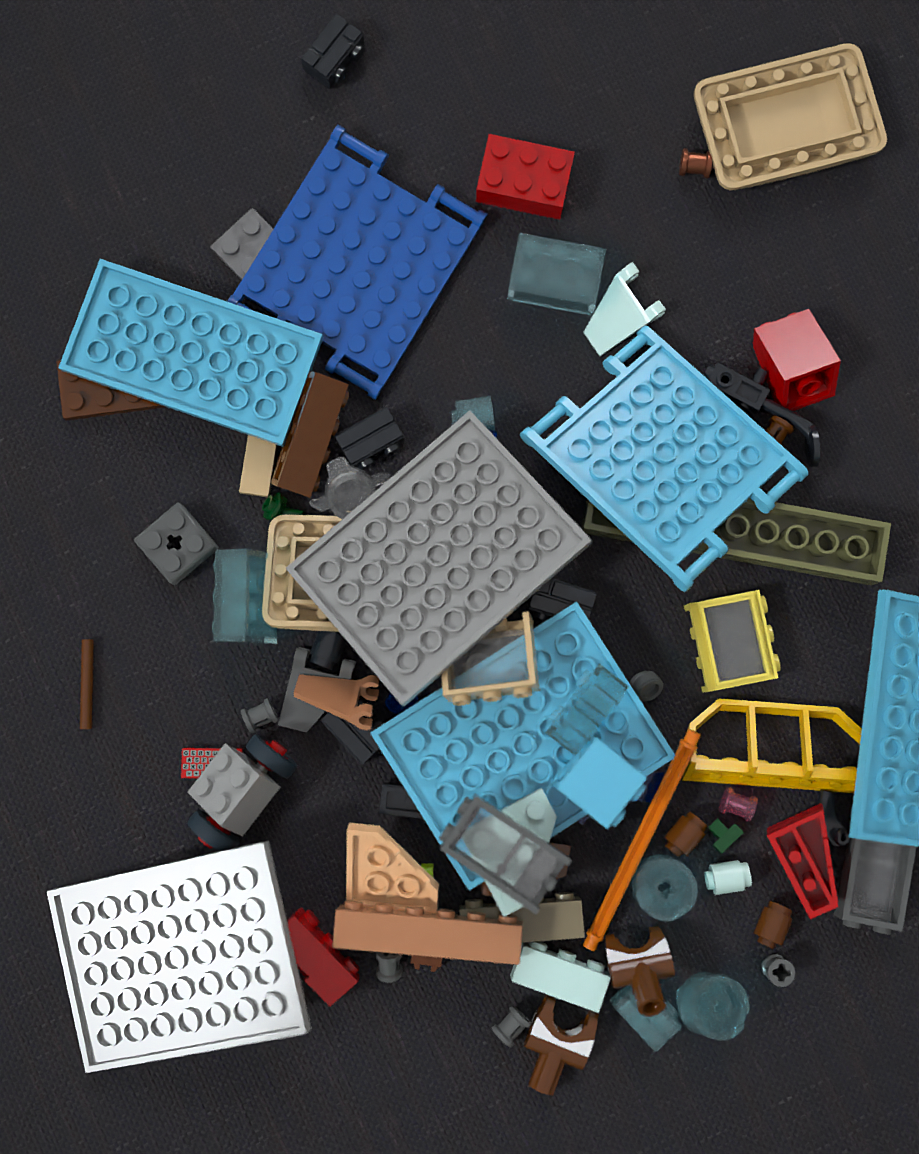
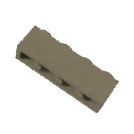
M574 892L556 893V898L544 899L543 897L538 904L540 910L537 914L524 906L509 914L517 916L518 921H523L522 943L585 938L582 900L579 896H574ZM483 899L465 900V905H459L461 916H467V912L474 911L486 913V918L498 919V915L502 914L496 901L495 903H483Z

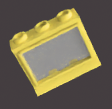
M759 590L684 605L685 611L690 612L693 626L690 628L692 640H696L699 657H696L697 667L702 669L705 686H701L702 692H711L778 678L777 672L780 671V661L777 654H773L771 642H774V634L771 625L766 623L764 613L768 612L765 597L760 595Z

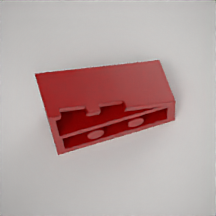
M822 803L768 827L767 837L809 918L812 919L839 907Z
M300 907L286 919L297 968L305 976L304 981L331 1006L358 982L360 975L357 972L360 969L350 956L345 958L338 948H333V936L330 933L325 935L317 926L320 922L314 913L309 909L305 912Z

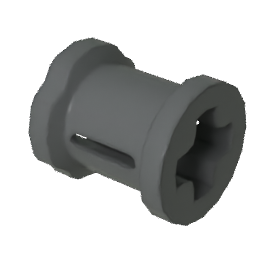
M269 698L264 699V703L248 710L243 708L240 710L245 725L251 734L255 733L256 729L263 725L279 721L275 708Z
M376 952L379 962L376 966V976L380 981L391 983L402 977L403 967L400 964V959L403 954Z
M776 953L769 954L763 959L761 964L762 973L774 985L786 987L793 982L795 968L787 959ZM780 964L783 967V971H778L776 976L773 973V969H778Z
M513 1005L509 1008L510 1013L502 1022L492 1027L497 1037L510 1048L515 1044V1038L524 1028H529L532 1025L530 1020Z

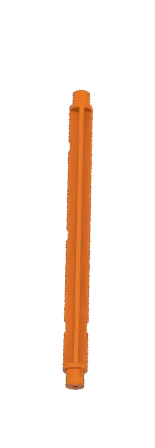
M688 729L684 739H680L675 756L658 787L590 929L586 932L587 937L583 946L591 951H595L599 942L603 941L604 934L694 751L698 748L696 744L701 735L691 729Z

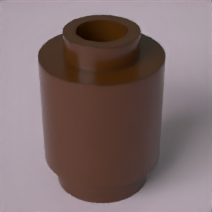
M689 811L686 816L682 815L664 836L668 841L665 847L678 858L682 854L688 857L705 837L706 834L704 832L708 826Z
M769 901L768 906L763 907L753 933L759 936L757 942L772 949H775L776 944L783 946L793 920L790 918L792 910Z

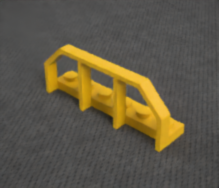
M719 698L688 726V729L696 732L699 727L718 711L746 713L748 762L739 761L732 757L723 758L722 760L709 759L707 756L697 755V751H694L683 773V781L817 791L825 790L854 793L857 767L848 766L840 769L829 768L824 764L813 765L809 717L832 719L860 744L862 728L838 707ZM755 713L799 717L803 766L795 762L773 764L766 760H758Z

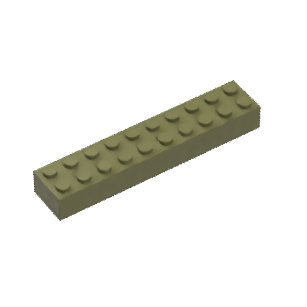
M749 498L714 531L728 547V552L722 557L723 559L874 585L881 583L883 580L891 523L777 502L774 503L775 507L765 514ZM588 499L586 500L582 530L585 534L633 542ZM702 542L692 553L702 555L709 548Z

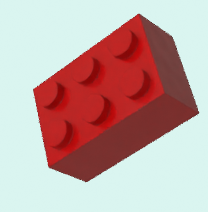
M489 134L476 190V202L560 220L575 152Z

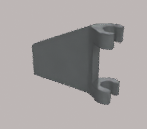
M296 648L278 725L307 733L325 712V710L294 697V689L299 674L351 680L356 661L344 659L340 674L336 675L306 667L311 649Z

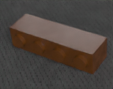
M309 371L270 484L307 497H311L312 492H316L320 484V475L318 474L321 465L325 464L329 457L330 448L328 444L330 438L336 434L339 427V419L337 417L340 408H344L348 401L349 392L347 388L349 384L317 372Z

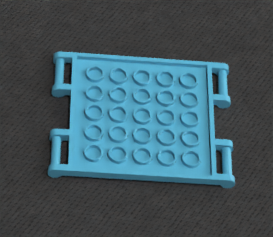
M643 326L632 341L614 356L610 355L603 361L606 371L617 376L582 408H578L569 398L562 396L550 412L531 428H525L520 433V437L525 444L533 447L668 574L680 590L686 592L700 573L717 557L722 558L728 552L727 545L714 531L749 498L755 502L756 507L761 512L769 513L775 507L774 503L797 481L801 482L808 476V470L651 328ZM643 345L650 346L629 367L623 364ZM563 415L570 417L545 440L540 437L542 433ZM784 466L789 473L766 494L760 487ZM704 542L709 549L684 572L678 565Z

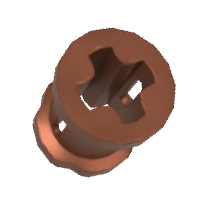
M683 149L679 175L684 176L685 173L700 174L704 178H709L712 166L710 152L707 151L706 154L688 152V149Z

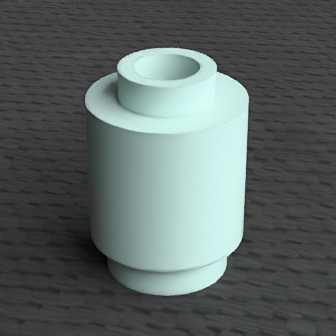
M739 860L710 864L709 871L704 872L707 889H712L715 895L744 891L745 887L752 885L747 862L740 863Z

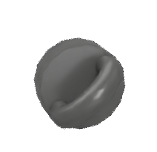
M653 671L639 672L630 680L631 687L641 701L655 699L663 689L662 680Z

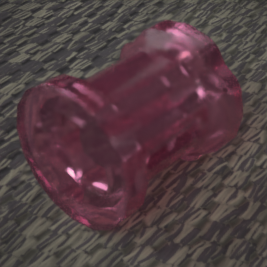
M727 787L720 801L719 812L724 814L730 812L743 817V821L749 822L754 816L758 798L755 796L749 798L734 792L733 788Z

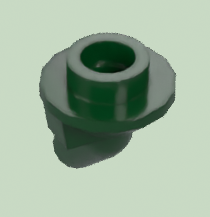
M280 493L268 496L262 506L264 518L270 521L279 515H305V511L286 507L288 499Z

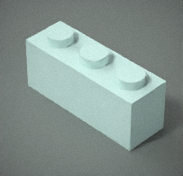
M541 941L522 943L520 965L514 964L510 974L512 982L599 1013L611 978L608 971L604 970L605 965L593 960H588L587 964L575 960L576 955L566 950L559 949L558 953L547 950L548 945Z

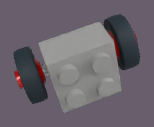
M257 734L249 740L246 748L257 759V764L246 754L225 743L189 789L188 793L205 811L196 810L189 818L187 824L205 846L220 852L236 848L240 840L235 833L243 836L280 788L266 774L268 770L287 779L296 770L297 764L286 754L287 750L275 740L270 742Z

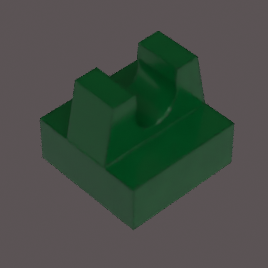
M718 819L708 827L718 839L712 846L720 855L744 833L736 824L727 829Z

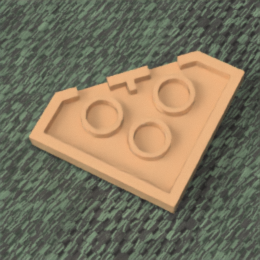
M349 823L347 828L346 901L363 902V907L375 908V904L379 903L394 905L393 910L406 911L407 906L423 907L424 912L436 913L438 909L439 883L381 826Z

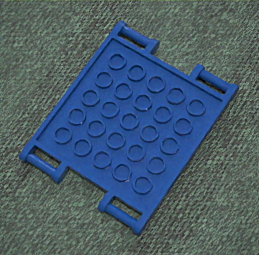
M338 124L247 273L227 302L250 309L241 303L246 297L278 316L277 319L323 334L322 343L336 351L328 361L325 370L331 374L337 373L367 391L368 396L376 400L488 214L481 209L476 211L446 193V189L439 184L434 188L427 203L379 175L389 155L382 150L376 151L346 133V129ZM340 143L372 161L371 167L367 168L337 150ZM438 203H442L472 221L470 227L467 228L437 210L436 206ZM344 357L350 359L378 376L377 380L373 382L342 364V360Z

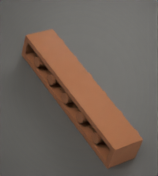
M345 901L344 905H340L335 911L333 948L520 965L523 921H518L515 915L508 914L504 917L503 914H499L498 919L486 918V913L471 911L467 912V916L455 915V911L451 909H437L436 913L424 912L423 907L407 906L406 911L393 910L394 905L384 903L375 904V908L363 907V902Z

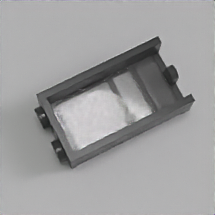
M476 793L471 799L466 796L456 811L460 814L454 825L448 823L438 838L443 841L440 845V850L537 914L540 910L538 904L547 890L551 891L557 882V875L565 864L569 865L572 860L568 855L540 838Z
M850 838V842L846 846L837 899L839 907L834 911V916L842 919L843 925L861 929V925L866 924L873 926L872 931L891 935L892 930L902 932L916 846Z

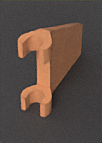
M299 674L294 689V697L343 718L359 729L370 730L373 719L364 718L363 716H372L373 706L370 704L357 706L360 695L370 701L378 699L379 690L370 689L369 687H378L379 678L375 675H369L359 680Z

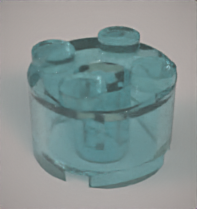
M657 854L644 858L638 865L631 881L632 893L636 902L647 914L657 920L673 921L680 918L687 911H690L697 899L698 886L691 870L681 861L669 855ZM666 880L670 888L664 889L662 894L658 886Z
M701 972L688 978L677 990L676 997L679 1016L684 1025L693 1033L723 1041L737 1036L746 1025L744 1021L750 1010L749 998L745 989L737 981L727 976Z

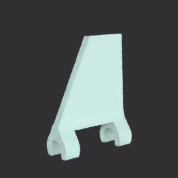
M633 262L615 275L584 330L585 336L599 356L611 350L643 326L665 314L664 311L666 309L660 300L644 310L626 285L639 276V270Z

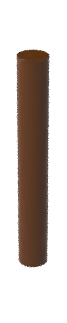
M82 639L80 729H92L93 639Z

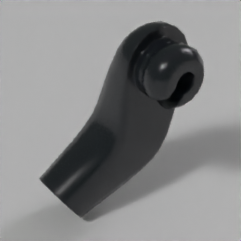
M820 790L817 805L822 803L828 840L834 846H846L850 842L851 837H849V832L836 817V793Z

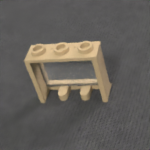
M523 612V620L508 622L505 618L441 674L443 696L448 702L461 706L470 704L473 699L483 698V701L494 702L501 700L502 696L514 695L515 698H526L532 696V692L540 691L533 629L534 621L529 612Z

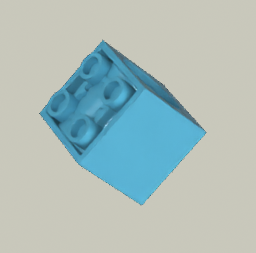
M589 736L552 782V785L607 829L611 824L616 826L626 813L623 808L629 800L635 801L646 788L643 782L647 778L598 738Z

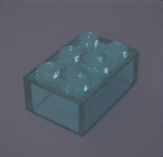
M519 233L507 300L593 315L606 249Z
M251 549L215 550V561L213 564L215 572V590L213 592L214 621L212 623L213 642L277 644V628L266 624L262 616L265 567L269 553Z

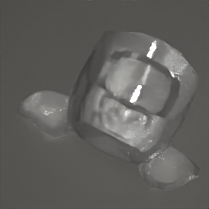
M344 456L338 457L326 464L329 477L324 489L325 495L311 500L309 504L319 511L331 509L335 516L343 519L373 494L377 486L387 482L391 476L388 473L369 476L364 470L351 466Z

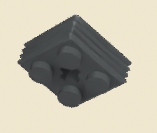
M179 502L134 538V542L167 581L173 585L178 584L219 548L185 506ZM173 538H182L180 541L182 547L179 550L170 548Z

